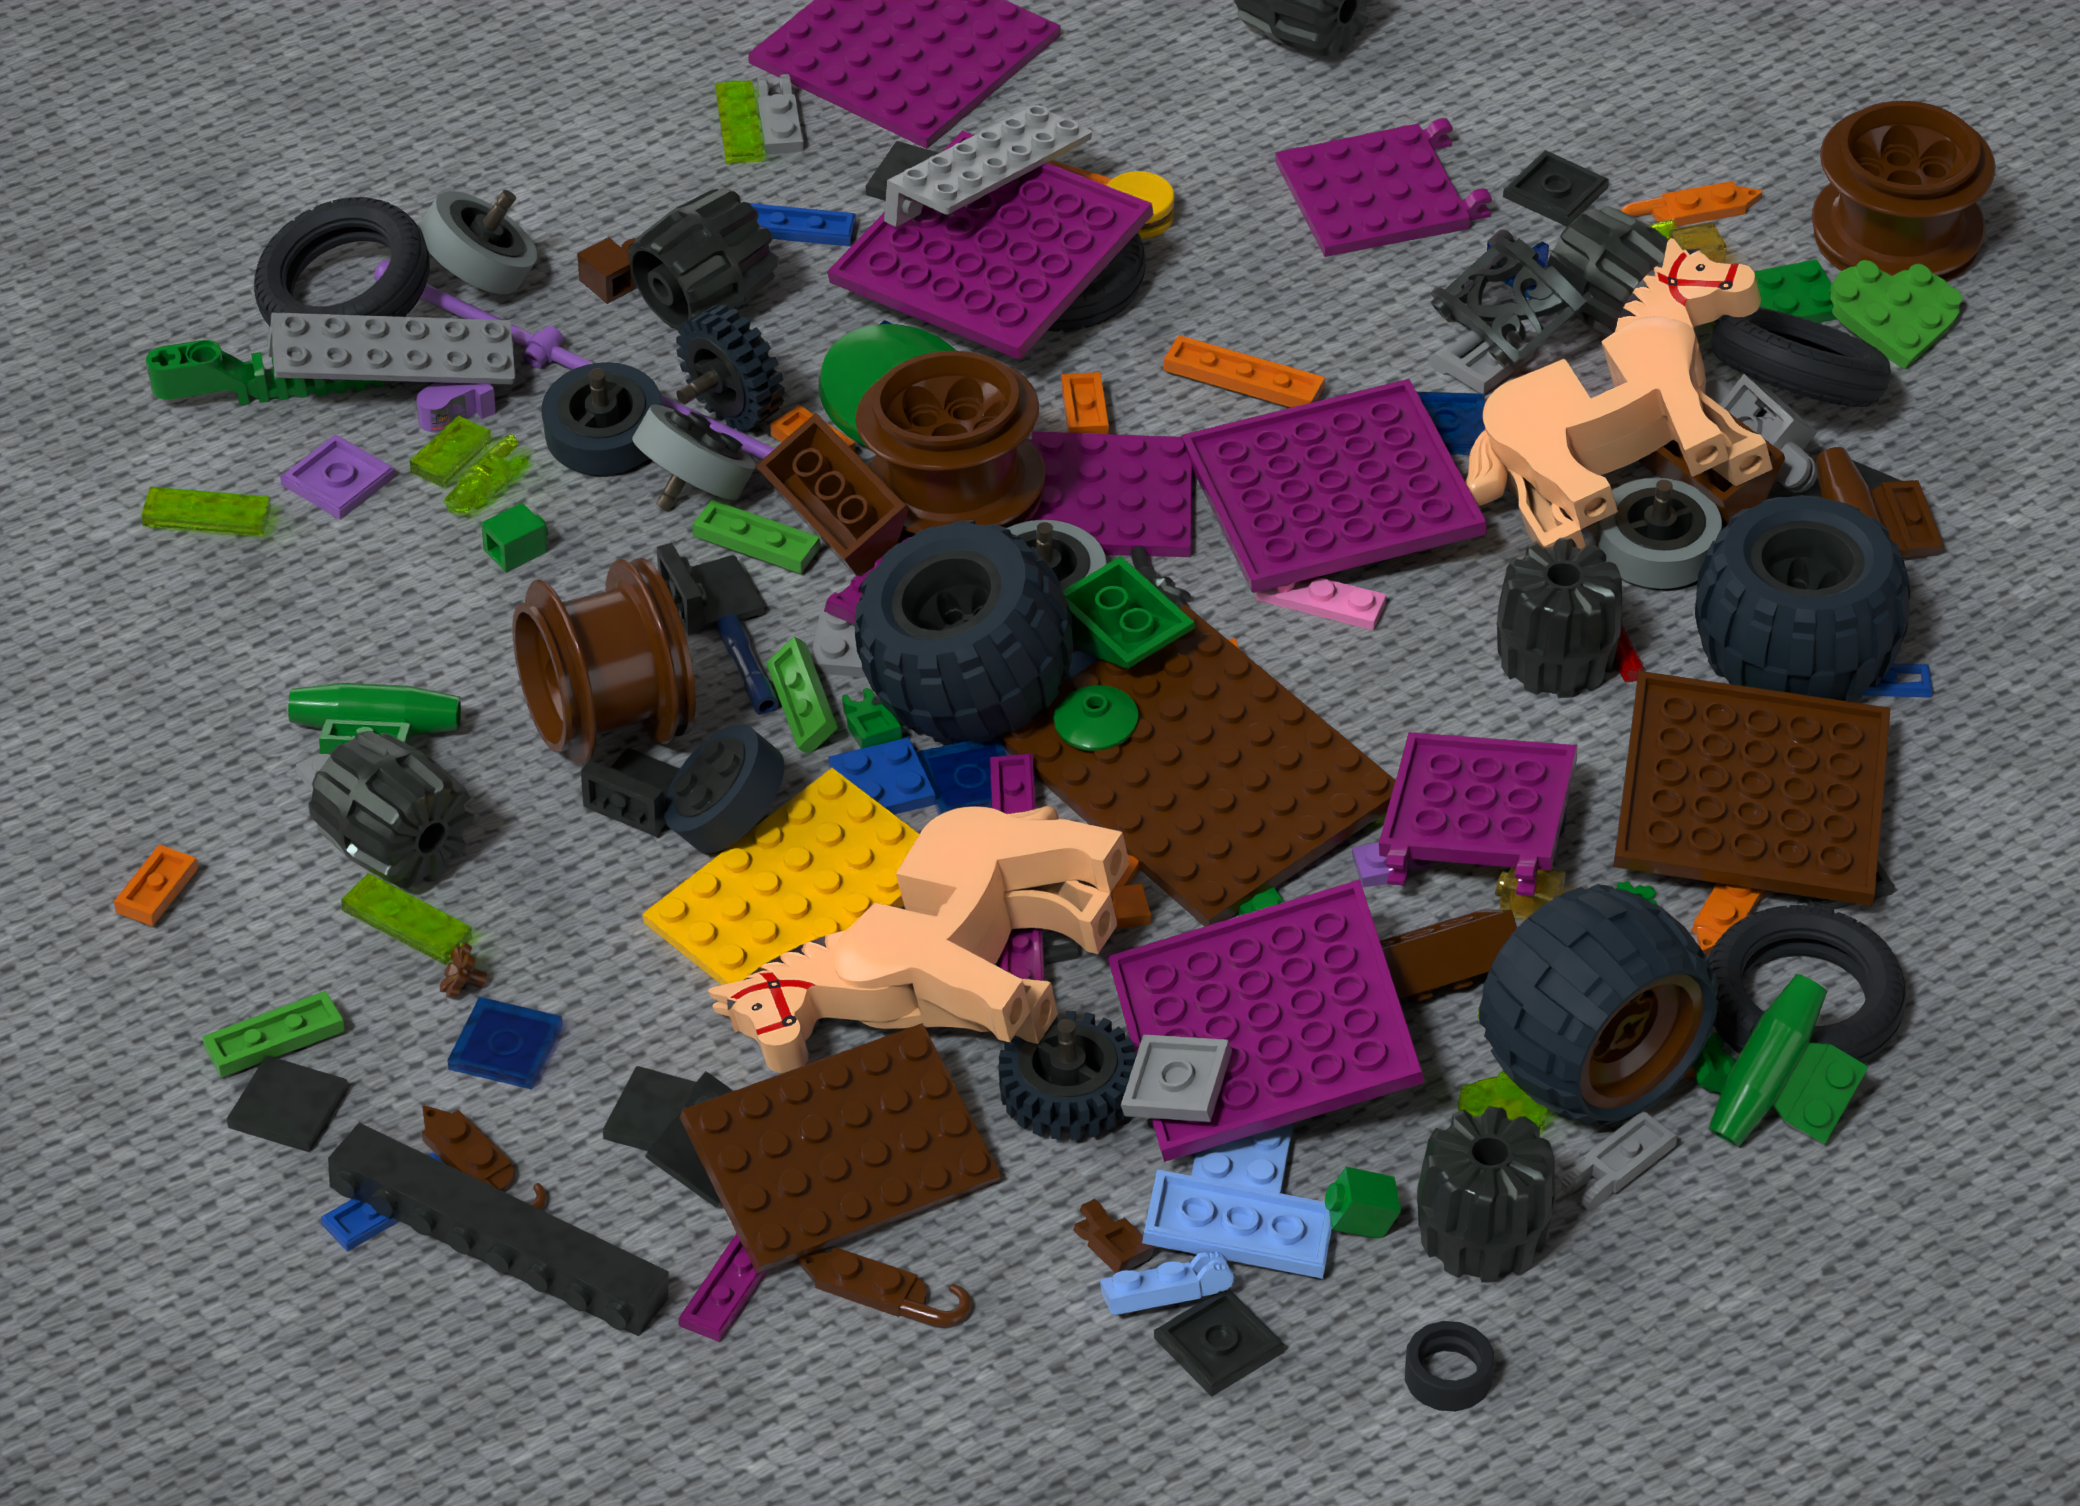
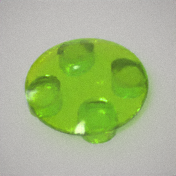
M1504 1071L1500 1072L1498 1077L1484 1078L1472 1084H1466L1460 1090L1458 1112L1465 1109L1474 1117L1482 1116L1489 1106L1500 1107L1506 1110L1508 1119L1514 1120L1518 1117L1526 1116L1536 1123L1540 1130L1546 1122L1547 1108L1529 1097Z

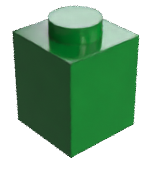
M523 503L481 522L483 550L506 573L547 553V525L539 514L532 513Z
M1346 1166L1335 1183H1331L1326 1191L1325 1207L1330 1213L1332 1230L1370 1238H1383L1401 1213L1394 1176Z

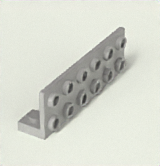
M1039 105L1029 106L1017 114L888 179L884 222L897 227L920 215L923 204L943 214H950L1091 140L1092 131L1080 126L1075 120L1065 119L1049 112L1046 107Z
M299 313L271 314L268 352L269 357H273L274 376L277 378L510 385L514 384L515 381L510 320Z

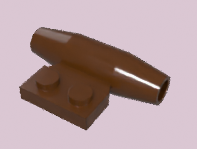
M1832 447L1824 450L1816 457L1815 463L1821 498L1846 503L1860 509V512L1868 517L1877 519L1889 531L1888 538L1898 544L1903 558L1939 555L1944 545L1919 480L1882 482L1881 485L1870 491L1864 478L1844 448Z

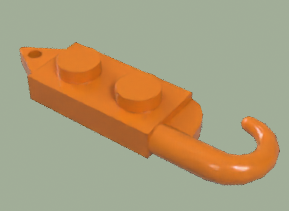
M1734 181L1663 193L1658 198L1627 204L1620 211L1632 217L1651 214L1662 225L1678 227L1744 215L1747 209L1762 199L1763 191L1736 186Z
M1722 883L1716 884L1694 920L1692 932L1696 934L1697 943L1706 956L1710 954L1718 939L1727 929L1753 913L1766 890Z

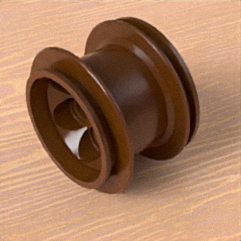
M1889 101L1874 104L1852 113L1837 122L1828 131L1822 142L1820 160L1823 171L1830 183L1821 190L1814 202L1812 224L1816 244L1823 256L1833 266L1843 271L1849 267L1857 266L1860 261L1868 260L1875 263L1883 272L1893 276L1903 270H1909L1914 264H1922L1931 273L1944 279L1946 282L1956 278L1970 267L1977 256L1985 236V220L1976 202L1991 187L1996 168L1991 148L1976 130L1957 115L1938 106L1916 101Z
M939 351L916 356L900 363L876 381L863 395L857 407L855 420L858 434L863 443L876 454L868 467L909 509L899 541L916 535V532L934 525L938 527L952 524L954 521L975 520L978 525L987 526L994 523L1008 528L1022 522H1027L1035 515L1043 498L1046 470L1038 449L1026 439L1038 420L1039 400L1036 390L1021 373L983 354L968 351Z
M638 558L629 563L626 560L618 559L609 568L604 592L564 602L561 601L555 590L545 581L535 580L530 584L526 593L525 603L517 605L513 614L514 654L529 712L540 736L552 751H564L571 761L579 766H584L593 757L597 733L642 722L650 738L659 744H667L674 736H683L691 731L695 720L696 693L689 647L672 595L664 579L650 561L645 558Z

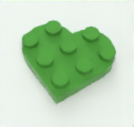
M1863 260L1857 266L1849 267L1839 272L1829 290L1830 299L1834 305L1832 309L1833 315L1845 327L1865 342L1880 350L1889 360L1904 369L1908 368L1950 330L1959 314V305L1962 301V295L1957 289L1951 287L1944 279L1931 273L1922 264H1914L1909 270H1903L1891 276L1880 270L1875 263Z

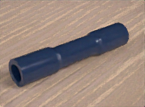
M734 614L723 616L717 622L716 628L727 652L733 657L744 681V688L755 712L761 715L776 711L779 706L778 699L767 676L763 674L751 649V642L740 618Z

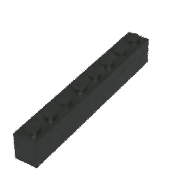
M360 1122L328 1157L330 1187L343 1197L357 1198L363 1204H370L380 1215L386 1217L392 1215L394 1219L411 1226L419 1234L429 1235L450 1245L458 1253L468 1254L489 1264L497 1272L507 1273L526 1282L536 1291L546 1292L559 1298L575 1310L585 1311L606 1321L614 1329L626 1330L640 1336L668 1300L669 1271Z

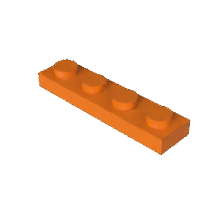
M1178 335L1164 358L1163 371L1290 408L1318 401L1325 389V377L1181 335Z

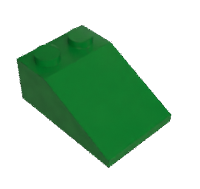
M1122 556L1063 590L1071 610L1073 643L1086 654L1127 669L1195 628L1193 620Z

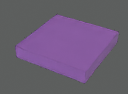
M335 434L280 476L282 486L341 520L396 476L395 468Z

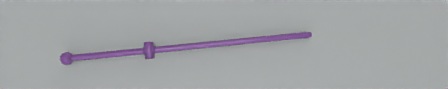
M384 260L376 267L374 273L376 282L387 269L390 260ZM426 284L420 297L464 319L502 320ZM511 324L512 342L526 348L522 353V357L527 364L540 369L545 363L550 364L552 361L572 370L584 365L593 364V362L561 348L560 346L564 343V337L555 327L546 326L543 331H537L535 334H532ZM661 395L662 406L674 409L687 416L690 412L703 416L710 421V428L720 434L725 433L734 437L743 444L742 450L761 460L775 449Z

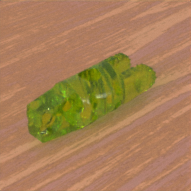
M509 434L503 437L481 459L472 465L467 472L460 476L457 480L458 484L443 499L450 513H466L473 507L477 510L528 465L526 457L522 455L513 457L509 461L505 460L519 444L514 435Z

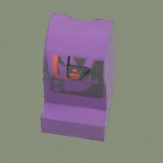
M438 382L424 388L417 395L420 427L425 431L438 433L450 428L454 422L475 413L481 419L496 414L494 388L490 384Z

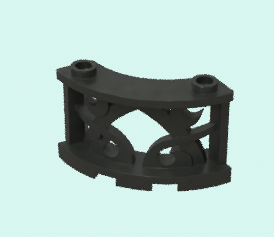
M1500 229L1487 241L1492 247L1446 289L1436 287L1430 292L1434 298L1430 303L1444 319L1451 316L1454 320L1471 328L1491 346L1488 350L1489 353L1502 367L1509 364L1515 370L1551 335L1583 308L1587 301L1552 265L1550 267L1546 265L1542 268L1537 262L1539 255L1533 248L1520 238L1515 241L1509 231ZM1517 274L1513 283V293L1518 303L1482 305V295L1488 282L1502 281ZM1531 285H1537L1534 290H1527L1532 298L1527 300L1525 297L1526 289ZM1563 308L1565 309L1546 328H1543L1538 319L1539 317L1555 313ZM1529 319L1536 330L1537 336L1519 351L1507 342L1506 336L1511 331H1517L1524 341L1526 330L1521 320ZM1485 321H1493L1492 328Z

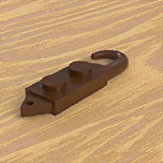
M425 1105L422 1107L425 1130L422 1131L423 1142L445 1164L503 1192H506L511 1187L515 1178L512 1162L459 1110L450 1113ZM535 1183L533 1189L536 1193V1198L530 1205L543 1210L547 1202L546 1190L540 1183Z
M833 1247L831 1252L808 1254L798 1258L799 1266L815 1282L816 1289L897 1317L902 1316L932 1327L948 1328L963 1322L971 1311L972 1302L970 1295L964 1288L956 1284H951L949 1291L958 1297V1307L951 1311L939 1310L925 1305L926 1286L918 1278L917 1274L837 1247Z

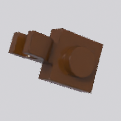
M1096 1199L1081 1205L1080 1212L1086 1219L1076 1223L1073 1231L1082 1239L1088 1240L1087 1246L1115 1273L1129 1270L1151 1258L1155 1246L1142 1244L1143 1235L1125 1217L1114 1222Z

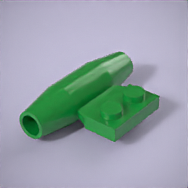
M334 683L292 688L289 694L288 716L289 721L292 723L322 729L319 738L320 754H330L339 744L343 745L354 739L356 734L366 731H372L378 735L388 733L409 745L412 735L459 730L461 698L456 695L408 685Z
M1796 974L1761 1016L1725 1080L1708 1127L1710 1132L1739 1147L1773 1106L1783 1120V1123L1821 1145L1826 1143L1866 1073L1868 1066L1831 1044L1809 1043L1827 994V990L1803 975Z

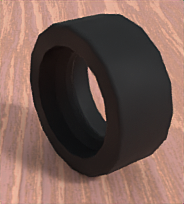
M1440 1321L1428 1324L1414 1333L1407 1345L1405 1383L1410 1393L1418 1401L1438 1411L1456 1412L1472 1408L1486 1397L1492 1386L1494 1368L1493 1348L1487 1337L1476 1328L1455 1321ZM1441 1351L1456 1352L1467 1356L1477 1366V1371L1467 1378L1444 1380L1431 1375L1422 1367V1360L1430 1354Z

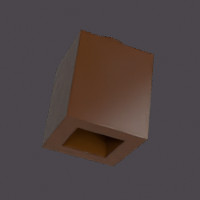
M607 237L577 253L579 281L606 304L637 289L631 275L630 261L628 259L629 248L636 238L625 241L620 247L611 238Z

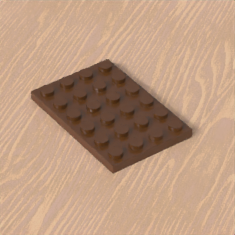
M923 1023L682 1109L679 1116L756 1274L998 1183L1001 1178L993 1158Z

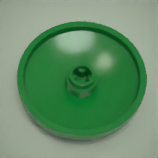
M877 324L851 331L832 345L822 363L818 381L822 405L829 418L842 432L866 446L858 434L855 420L858 404L866 391L888 371L906 360L932 352L957 350L929 332L905 325Z

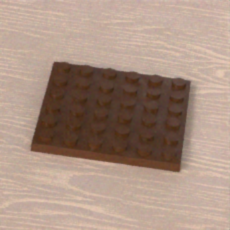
M1639 671L1613 867L1872 906L1875 895L1891 708Z

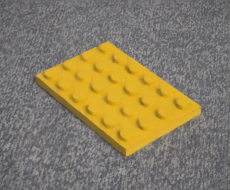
M831 768L751 829L739 841L729 846L642 914L643 922L719 984L725 985L742 981L765 963L802 944L826 935L848 930L874 903L896 908L903 907L904 902L896 873L920 834L835 769Z

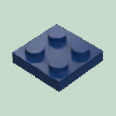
M909 737L828 757L830 769H835L894 815L936 805L935 793Z

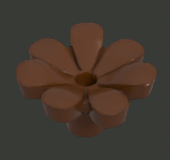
M466 942L461 947L458 945L453 947L451 959L454 963H448L445 969L446 978L440 983V992H446V997L456 999L461 988L466 984L482 988L487 979V972L474 968L475 957L471 955L472 946Z

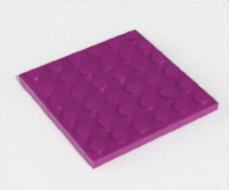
M813 0L748 53V61L750 64L779 78L783 74H789L791 84L927 149L1060 36L1061 26L1007 0Z
M962 130L943 151L974 136V134ZM1045 163L950 214H943L923 204L920 215L895 227L884 222V212L827 271L829 283L1020 360L1154 215L1152 203Z
M1410 379L1181 435V440L1184 442V447L1192 463L1191 467L1252 593L1487 534L1486 520Z
M1360 879L1107 956L1128 1034L1134 1044V1052L1138 1053L1143 1035L1229 1040L1232 1049L1211 1122L1152 1118L1164 1162L1425 1083Z

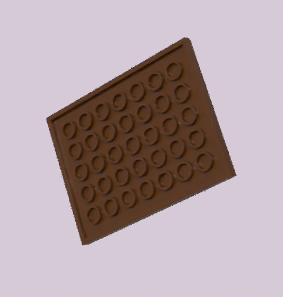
M1184 604L1179 609L1194 621L1195 628L1128 669L1099 659L1057 687L1059 690L1057 697L1048 708L1042 709L1032 717V722L1015 732L1010 731L997 736L994 740L1011 755L1032 753L1034 776L1089 825L1123 832L1127 854L1139 861V869L1205 927L1229 919L1239 912L1241 905L1252 900L1255 895L1276 887L1387 812L1396 780ZM1105 685L1117 688L1128 694L1138 709V724L1134 733L1124 743L1106 750L1086 751L1067 744L1060 738L1055 729L1054 713L1059 702L1072 691L1086 686Z

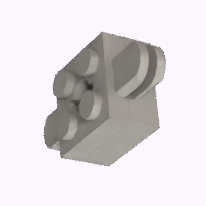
M1745 374L1742 375L1734 387L1718 379H1713L1706 383L1705 395L1784 453L1785 460L1771 489L1779 482L1783 487L1801 493L1814 485L1818 476L1816 463L1803 450L1817 432L1767 386Z

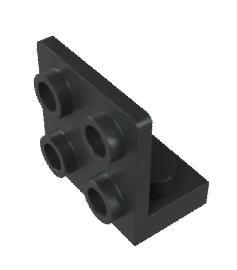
M672 542L657 546L658 572L672 595L682 625L688 635L715 628L719 619L725 615L734 614L742 620L764 612L763 602L735 555L691 567L687 557H680Z
M627 748L611 767H606L589 760L581 770L583 806L657 836L666 825L664 818L665 799L670 785L680 768L631 748Z
M705 1071L695 1083L682 1109L734 1090ZM681 1110L648 1148L645 1157L714 1207H719L722 1203L679 1118Z

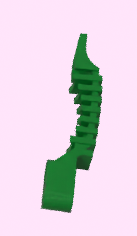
M211 340L161 346L153 349L146 356V366L152 393L157 398L163 400L232 390L238 394L239 405L249 404L248 394L259 399V403L269 402V398L279 397L280 401L288 400L289 396L304 398L308 397V394L317 393L318 396L328 395V391L335 390L337 393L347 392V388L353 387L356 388V391L366 390V385L374 384L375 388L385 386V381L277 378L274 376V365L273 369L264 370L261 352L251 353L252 361L242 362L240 359L222 351L220 345Z

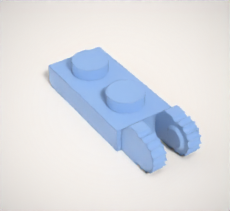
M1211 1251V1253H1198L1191 1263L1172 1261L1163 1263L1158 1268L1140 1272L1133 1270L1120 1271L1115 1273L1113 1277L1100 1279L1102 1296L1110 1313L1118 1315L1200 1299L1202 1296L1217 1294L1219 1291H1228V1288L1232 1287V1283H1234L1233 1279L1235 1276L1232 1269L1229 1268L1225 1256L1217 1251Z

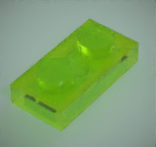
M458 415L410 459L411 473L444 487L491 443V430Z

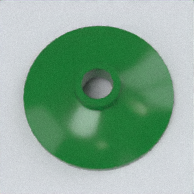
M1105 685L1086 686L1072 691L1059 702L1054 713V725L1060 738L1070 746L1086 751L1106 750L1124 743L1134 733L1138 724V709L1133 699L1122 690Z

